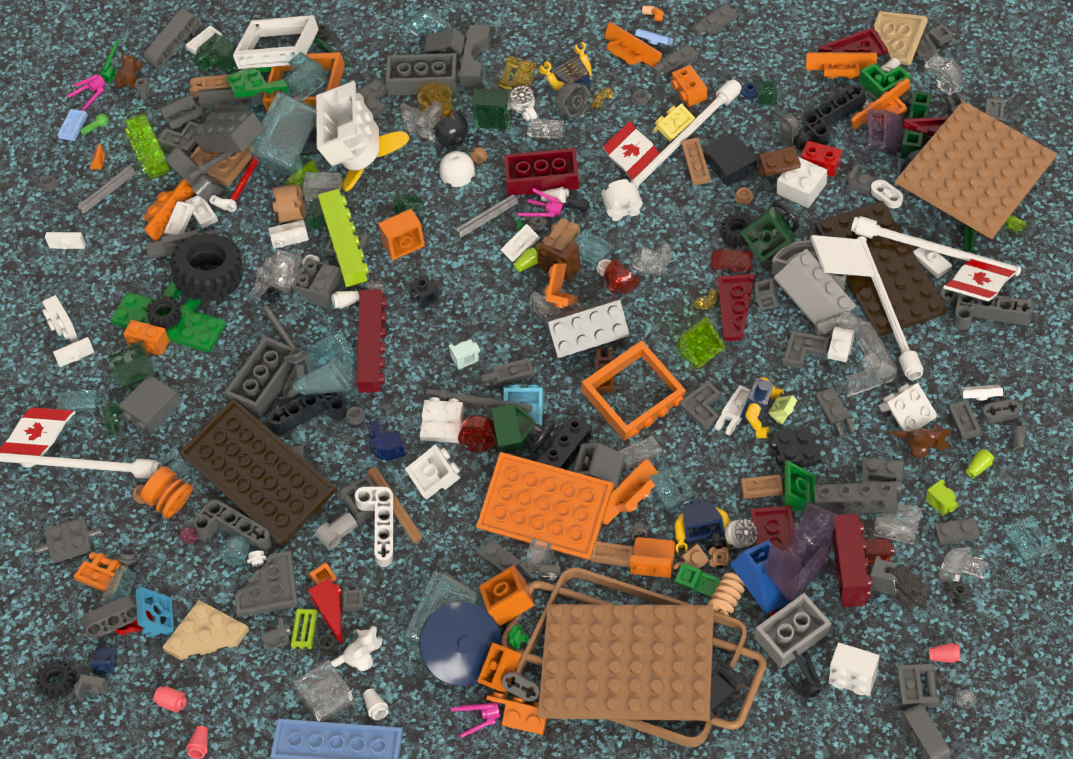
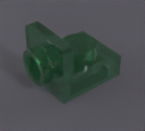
M759 81V105H776L777 81Z
M415 193L397 196L393 211L398 215L410 209L412 211L422 210L424 203Z
M317 199L310 201L312 208L309 209L311 216L305 218L309 231L326 226Z
M120 402L110 403L101 407L110 435L117 433L116 425H119L117 417L121 416Z

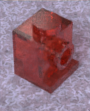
M864 537L866 540L865 557H868L869 565L875 563L876 556L881 557V560L890 562L891 556H894V544L890 543L889 539L876 538L869 540L868 537Z

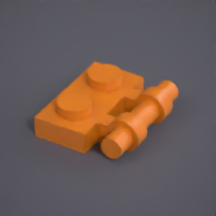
M91 552L89 559L93 561L89 563L84 560L75 573L74 578L78 582L110 594L120 579L115 572L125 573L127 566L121 564L117 559L111 560L107 558L105 554ZM105 565L107 566V569L101 568L100 566Z

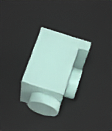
M471 339L461 342L456 346H453V344L449 345L450 356L458 370L479 361L478 353L480 349L477 343H473Z

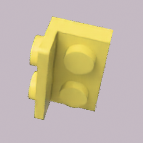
M682 104L678 107L673 106L666 112L668 115L665 118L661 116L655 122L656 127L653 131L657 132L659 130L671 142L696 118Z

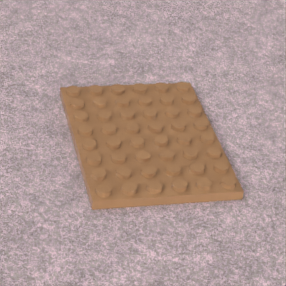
M963 101L899 175L895 183L993 239L1052 164L1057 154Z
M548 604L538 709L539 718L710 721L714 605Z

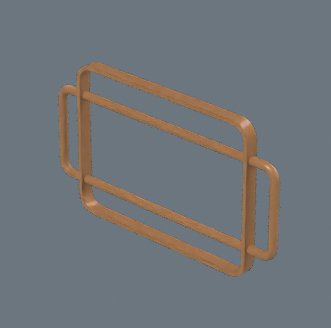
M570 568L562 573L556 585L545 581H533L528 584L531 595L535 589L552 592V595L525 651L513 650L506 640L507 632L512 629L513 625L518 624L522 613L509 621L501 638L502 646L522 654L516 672L522 674L527 662L539 666L543 664V658L533 655L532 652L546 624L548 604H555L559 595L588 605H614L563 588L567 580L575 577L661 605L692 604L588 570ZM714 612V622L735 628L742 635L739 645L713 637V646L735 653L730 667L735 670L741 655L755 659L758 662L757 670L737 719L728 721L715 717L711 721H704L707 722L705 728L696 737H687L640 720H608L683 746H699L707 739L712 725L734 730L744 724L766 670V659L761 653L744 647L747 631L741 621ZM523 686V688L528 690L529 693L536 695V693L533 691V686H531L530 688H526Z

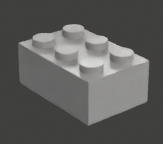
M803 593L757 626L754 638L781 669L795 659L794 651L800 655L828 635L831 622Z

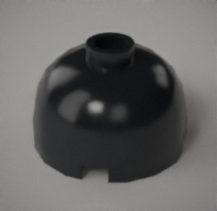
M460 112L453 113L454 117L451 118L444 117L434 126L435 132L433 134L440 143L446 146H459L464 143L469 127L466 118Z

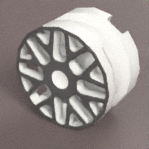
M518 86L511 90V108L515 109L518 113H522L525 107L531 106L534 108L533 90L528 86Z
M744 518L731 521L726 527L725 536L727 542L732 544L733 548L739 549L752 546L757 540L758 532L754 522Z

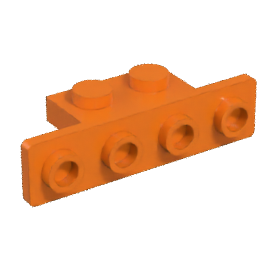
M608 23L604 37L611 41L606 49L611 51L613 55L624 59L630 65L642 61L653 68L658 65L662 57L661 52L614 23Z
M808 52L806 54V70H824V76L828 78L845 76L851 79L855 78V76L859 77L860 70L873 63L877 64V53Z
M906 78L904 81L898 82L893 89L884 92L878 100L869 103L866 109L857 112L851 119L852 128L855 130L869 120L880 132L906 113L908 108L899 97L910 89V80Z
M185 179L179 183L174 191L161 192L157 196V200L148 207L147 213L143 216L149 222L144 230L153 241H158L164 233L177 201L185 203L195 193L191 189L192 186Z
M644 459L612 491L603 520L604 525H607L619 512H632L638 507L637 503L641 499H645L651 494L650 490L655 486L652 480L658 475V471L648 459Z
M496 691L493 694L487 695L486 700L506 704L502 721L503 726L540 735L544 734L547 719H541L538 716L539 701H534V704L527 703L526 700L518 696H514L513 699L506 698L505 693Z

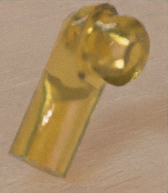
M609 87L604 88L595 95L591 104L592 107L598 109L605 97L611 99L615 92Z
M710 289L706 297L694 300V307L696 309L713 307L718 291Z

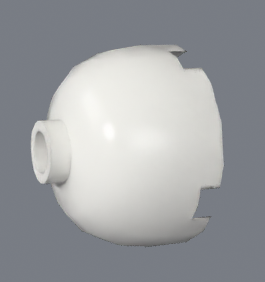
M450 152L440 162V178L445 184L447 182L452 187H461L469 184L471 178L475 176L473 160L464 152Z

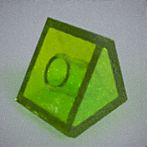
M707 316L678 337V354L696 369H700L726 348Z

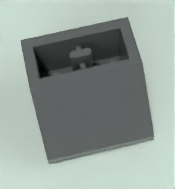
M307 258L293 281L291 288L310 304L328 309L332 302L331 294L338 291L343 282L341 270L339 267Z
M601 443L581 444L573 472L614 483L613 488H617L626 456Z

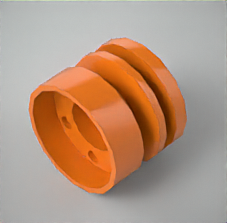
M163 466L147 481L141 491L140 499L149 506L157 504L156 511L158 513L162 512V516L169 519L184 506L191 495L193 486L189 483L185 484V480L182 478L176 480L177 474L167 466Z

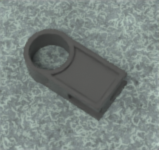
M786 114L780 119L779 139L789 147H793V143L797 144L796 137L799 129V123L792 114Z

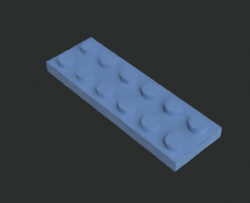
M278 719L270 758L399 759L403 728Z

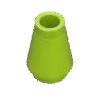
M533 247L526 249L513 264L517 272L520 273L539 263L537 251Z
M985 449L977 451L965 470L970 477L975 478L993 465V455Z

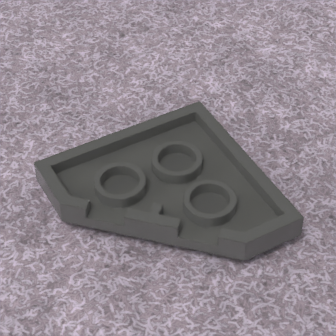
M291 550L270 554L260 570L258 569L248 580V584L242 591L239 590L235 595L238 617L298 606Z

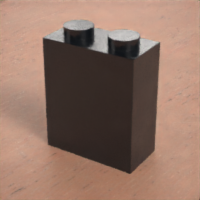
M734 132L703 148L706 163L727 187L757 172V158Z

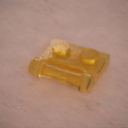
M508 56L506 60L507 65L502 77L498 80V86L511 90L518 86L530 87L537 69V62L519 60L514 56ZM516 67L517 70L515 72L513 80L509 81L508 78L510 76L512 68Z

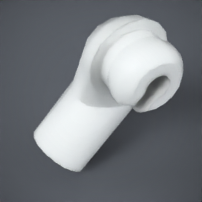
M215 195L210 198L211 204L223 210L233 212L237 208L236 202L233 199H221Z

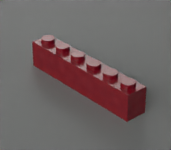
M382 289L360 290L356 379L359 393L382 392V384H385V373H382V369L386 367L385 357H383V353H386V343L383 342V338H386V327H383V324L387 322V314L384 311V308L387 307V297L383 296Z

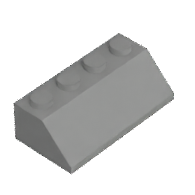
M807 249L791 260L774 276V280L822 335L849 315L856 307L855 303L828 273L823 272L820 263Z

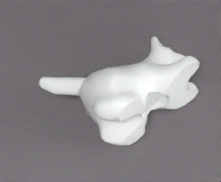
M371 626L368 630L360 631L356 629L359 635L358 639L345 649L343 655L330 662L328 667H337L345 662L352 667H356L359 671L371 668L373 660L370 653L379 649L382 644V638L376 637L377 628Z

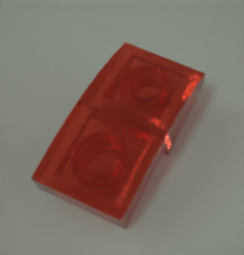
M713 250L711 267L713 270L731 268L733 272L751 270L753 253L743 250Z

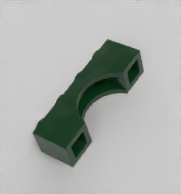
M914 91L909 119L928 118L932 93ZM909 129L905 130L901 158L906 159L910 153L922 148L923 133Z

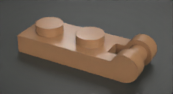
M229 75L190 79L191 88L189 89V94L196 98L199 91L230 89L226 81V77Z

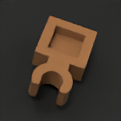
M695 544L680 556L683 562L674 564L672 570L681 567L682 563L699 569L709 559L699 545Z

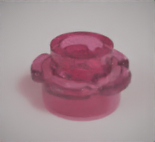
M187 526L183 529L179 538L183 544H192L197 539L198 534H196L195 528Z

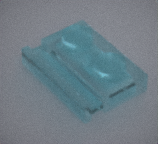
M585 229L574 240L575 243L579 244L580 257L595 266H598L601 260L607 259L614 251L613 244Z

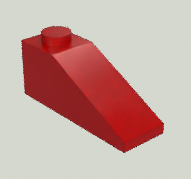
M330 578L308 589L312 602L333 635H335L336 640L339 644H342L343 618L342 601L340 598L342 591L337 583L333 584Z

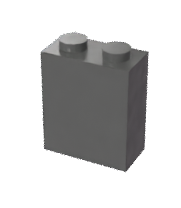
M149 374L119 405L121 416L125 421H131L139 430H145L151 434L179 406L181 401L178 392Z

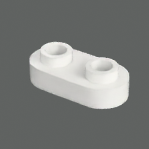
M876 180L872 183L871 194L879 201H883L889 208H898L902 205L903 194L885 180Z

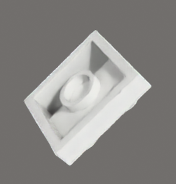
M56 295L42 301L45 308L42 312L48 320L47 323L51 331L55 330L58 336L63 334L65 340L69 339L72 344L79 341L71 320Z
M436 397L425 400L422 412L423 421L420 441L459 443L464 415L463 402L457 399L441 401Z
M434 445L405 468L425 499L431 497L441 488L446 490L460 479L458 475L460 469L454 462L450 463L448 459L451 456L445 448L440 449L437 445Z

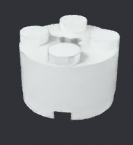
M627 179L618 180L610 183L606 191L605 189L602 190L601 195L607 214L612 217L613 221H618L626 215L636 216L640 213L642 200L634 181L630 183Z

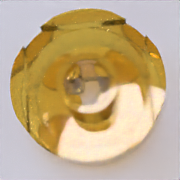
M429 82L420 88V92L417 93L419 112L424 119L434 124L446 116L451 117L453 115L452 91L447 84L443 83L442 85L438 84V82Z

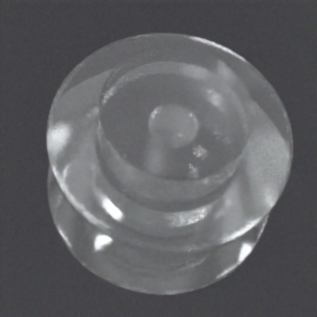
M371 278L367 282V290L382 289L384 293L383 280L379 278L378 282H374V279Z

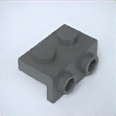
M191 94L160 108L166 124L171 129L180 128L184 123L195 121L199 116L203 115L201 108L195 104Z

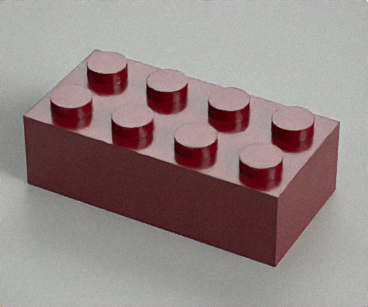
M576 148L504 155L508 196L512 194H536L532 191L533 188L541 192L559 187H564V189L568 190L579 189Z
M858 514L833 516L832 542L841 607L866 606L867 598H870L872 581L871 575H868L867 571L869 569L868 557H865L866 540L862 537L864 525L863 521H859Z

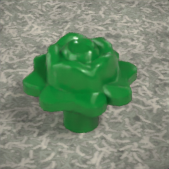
M520 624L513 625L512 629L507 632L506 640L513 650L519 649L522 642H528L529 636L524 634Z

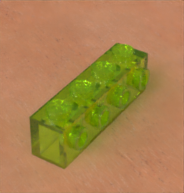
M145 113L125 120L127 128H124L127 137L132 138L130 143L133 150L137 149L135 154L138 162L142 161L140 165L143 173H147L150 179L169 173L167 161Z

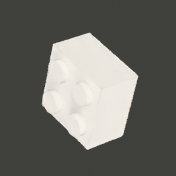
M799 158L801 168L783 172L778 178L777 194L809 208L827 184V170Z
M838 642L830 665L829 684L839 689L851 690L858 695L870 696L877 676L880 655Z

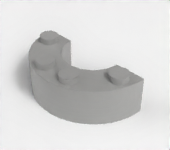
M798 241L783 247L772 260V274H778L805 249L819 262L812 241ZM828 273L841 289L845 291L846 274Z

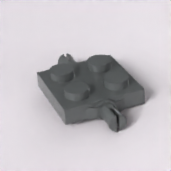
M84 517L46 528V544L35 546V551L37 555L49 551L52 562H60L92 552L91 538L103 535L101 527L89 530Z

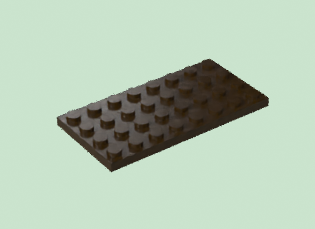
M883 201L815 223L818 234L827 237L848 239L861 237L851 231L854 218H860V216L876 220L877 225L881 228L902 233ZM879 235L873 236L872 239L865 237L901 329L947 314L945 305L909 244ZM846 275V284L875 336L878 338L892 333V327L870 276Z
M234 398L179 452L190 465L251 520L266 528L270 537L281 547L337 491V488Z

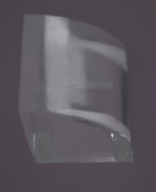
M532 539L528 548L525 565L535 572H539L541 564L548 565L552 556L551 544Z

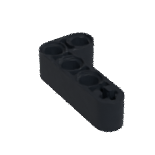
M859 84L853 85L804 115L806 132H812L811 138L815 143L828 145L831 141L829 126L865 105L864 87Z
M325 383L272 411L268 416L272 432L276 435H282L325 411L334 420L341 421L346 418L347 407L344 398L337 388L331 383Z

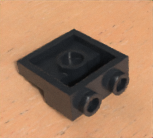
M810 427L797 431H792L791 428L772 432V438L769 439L772 450L776 451V462L778 466L782 467L783 472L785 461L787 460L801 468L822 463V458Z

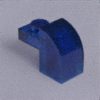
M378 421L370 422L371 430L368 431L370 436L368 443L371 453L376 458L389 461L406 456L398 430L383 435Z

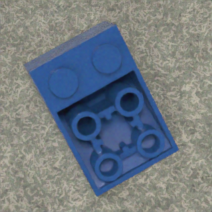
M769 540L744 551L730 564L766 615L793 601L781 556Z

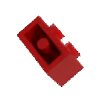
M807 141L801 158L826 169L828 176L835 177L841 163L842 150Z

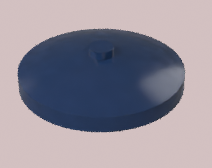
M469 602L448 603L431 613L423 624L419 637L420 656L427 670L439 681L453 686L472 685L478 681L492 643L502 646L501 634L493 617L482 607Z

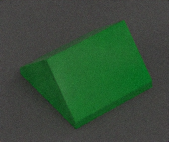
M788 460L785 461L784 506H791V511L816 510L815 475Z

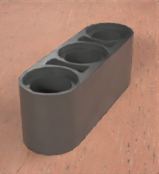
M131 595L124 596L83 615L81 625L89 638H98L136 621V598Z
M922 704L913 706L900 713L904 726L925 759H947L951 757L948 745Z

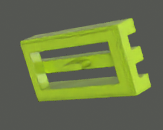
M297 609L291 640L292 648L296 649V647L304 649V647L312 649L318 616L317 610ZM305 614L300 641H297L301 615ZM312 614L308 640L305 642L309 615Z

